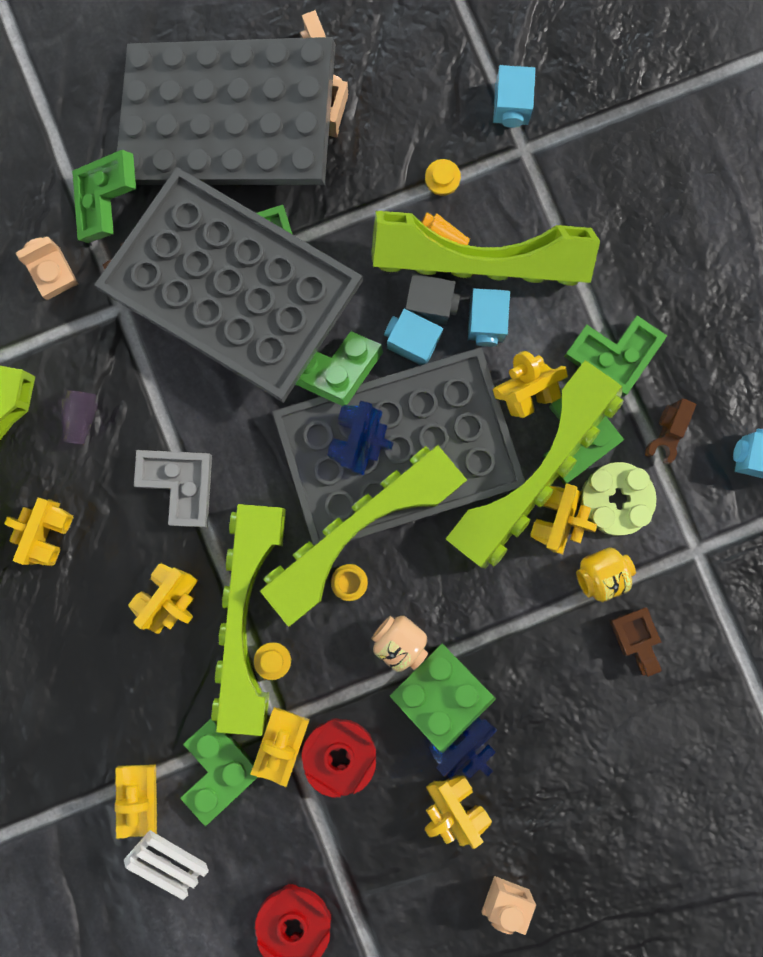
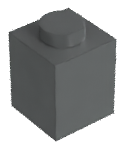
M412 274L406 310L434 324L447 326L449 315H457L460 294L454 293L456 281Z

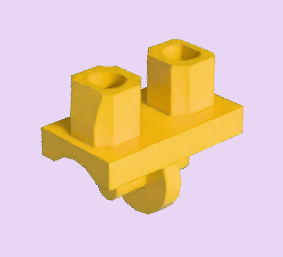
M522 351L513 358L514 368L509 370V375L512 379L493 388L495 399L506 401L511 416L525 418L534 413L535 410L531 396L536 394L537 402L543 404L552 403L561 398L559 381L567 378L568 374L566 366L552 369L547 364H544V360L540 355L534 357L530 352Z
M567 483L565 488L550 486L554 491L543 505V507L557 510L554 523L536 519L531 531L533 539L547 545L546 548L552 552L562 555L571 527L574 528L570 540L576 543H581L584 531L595 533L597 528L595 523L587 521L591 511L590 507L580 505L578 515L575 517L582 492L577 490V486Z
M38 497L33 510L23 507L18 519L6 517L4 524L14 528L9 541L18 544L12 561L22 565L40 564L54 566L60 553V547L45 542L50 529L66 534L72 523L73 515L59 508L60 503Z
M162 563L158 564L151 574V580L159 586L158 590L152 597L148 593L141 591L128 604L137 617L133 623L142 630L148 629L156 634H159L164 626L171 629L178 619L189 624L193 616L186 608L193 598L188 594L198 582L189 573L177 568H171Z
M274 707L250 775L265 778L287 787L310 719Z
M156 765L116 767V839L144 837L149 830L157 834Z
M456 775L445 781H433L426 786L435 802L434 805L426 810L432 820L425 827L427 835L434 837L440 834L446 844L451 843L456 837L460 846L470 844L472 849L481 845L483 840L480 835L491 825L492 821L480 805H475L465 812L460 804L463 799L473 793L466 777Z

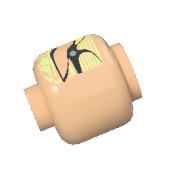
M389 616L371 638L375 642L373 647L374 654L396 672L404 671L409 666L415 670L428 655V652L424 649L427 643L426 633L406 616H398L395 619Z

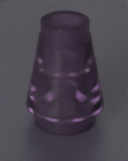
M66 390L65 398H61L64 442L85 444L99 405L95 403L96 394Z

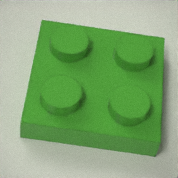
M443 644L390 695L392 700L442 753L496 700Z

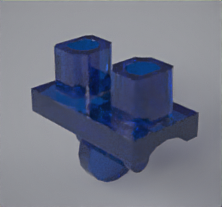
M360 401L359 406L343 405L338 417L339 425L351 429L348 442L334 438L328 450V457L341 463L342 467L354 473L364 475L368 460L377 462L381 449L392 451L394 445L392 441L384 439L388 426L380 423L383 412L372 407L371 403Z
M478 717L463 732L466 738L457 747L452 743L442 753L432 743L429 746V750L439 763L436 767L444 777L447 775L451 778L471 759L472 761L462 770L469 779L479 769L486 776H489L493 769L487 761L496 751L489 744L479 754L477 751L495 734L497 729L486 719L482 720Z

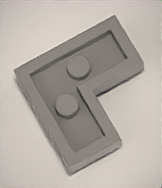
M136 450L134 487L171 489L168 525L208 527L212 455L210 453Z

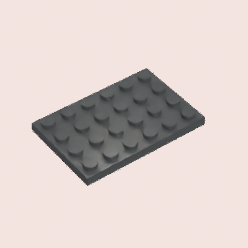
M333 37L127 44L117 152L125 150L133 153L136 185H164L176 167L207 185H325L336 47Z
M176 167L94 285L99 291L284 403L363 282V276Z
M482 347L363 383L346 407L320 396L272 411L314 546L326 537L322 531L339 517L344 522L355 513L351 507L362 497L369 493L374 498L384 490L380 483L396 470L403 474L412 467L413 464L409 460L425 446L431 451L439 445L467 481L436 507H414L395 511L378 518L360 530L350 541L516 490L525 483L499 399H495L493 388L495 387Z

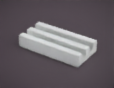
M151 830L147 832L124 859L126 869L182 900L188 896L187 889L189 887L194 889L199 883L197 877L199 875L204 877L209 871L205 862ZM148 846L155 848L186 866L190 871L187 873L173 865L168 859L158 856L146 848Z

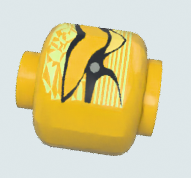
M610 547L584 557L580 563V569L576 571L577 580L583 593L588 598L593 597L599 602H605L627 593L632 587V576L636 574L631 558L628 555L622 556L616 549Z

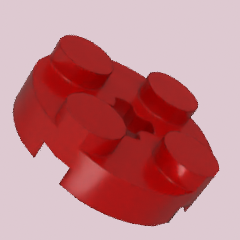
M332 718L318 725L309 734L302 750L303 768L307 781L316 791L328 797L355 794L364 789L372 779L376 768V746L367 730L358 723L347 719ZM343 748L347 751L346 758L350 761L347 765L340 763L338 767H335L331 764L333 757L329 753L332 750L339 751Z
M294 884L285 885L280 890L270 894L262 903L255 920V934L260 953L263 957H321L330 940L331 914L320 896L307 888L298 887ZM288 919L291 921L297 919L301 922L300 928L303 932L301 934L294 932L291 936L285 933L287 925L284 922Z

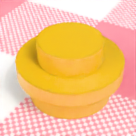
M436 160L426 170V186L436 195H449L460 184V170L450 160Z
M353 564L340 566L335 570L331 578V587L334 594L345 601L359 599L365 593L368 586L365 572L359 566Z
M269 642L262 645L254 656L256 672L267 680L280 679L288 672L291 666V655L288 649L277 642Z

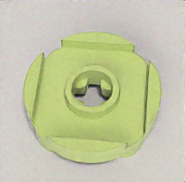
M615 462L598 468L586 480L581 490V505L591 508L588 521L595 523L598 530L608 535L621 536L637 532L643 526L650 523L655 511L656 492L654 485L645 470L637 468L632 464ZM615 489H620L621 493L627 496V502L623 503L621 510L617 509L616 503L609 502V496L615 494Z

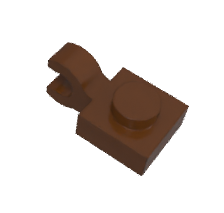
M682 398L673 403L672 406H666L659 421V425L663 426L659 435L660 438L651 441L647 445L645 456H653L656 448L660 446L666 451V456L663 460L664 464H670L675 460L679 440L685 435L697 405L696 403Z
M647 607L609 620L623 655L628 656L635 653L638 668L643 676L649 677L662 671L651 647L661 643V639Z

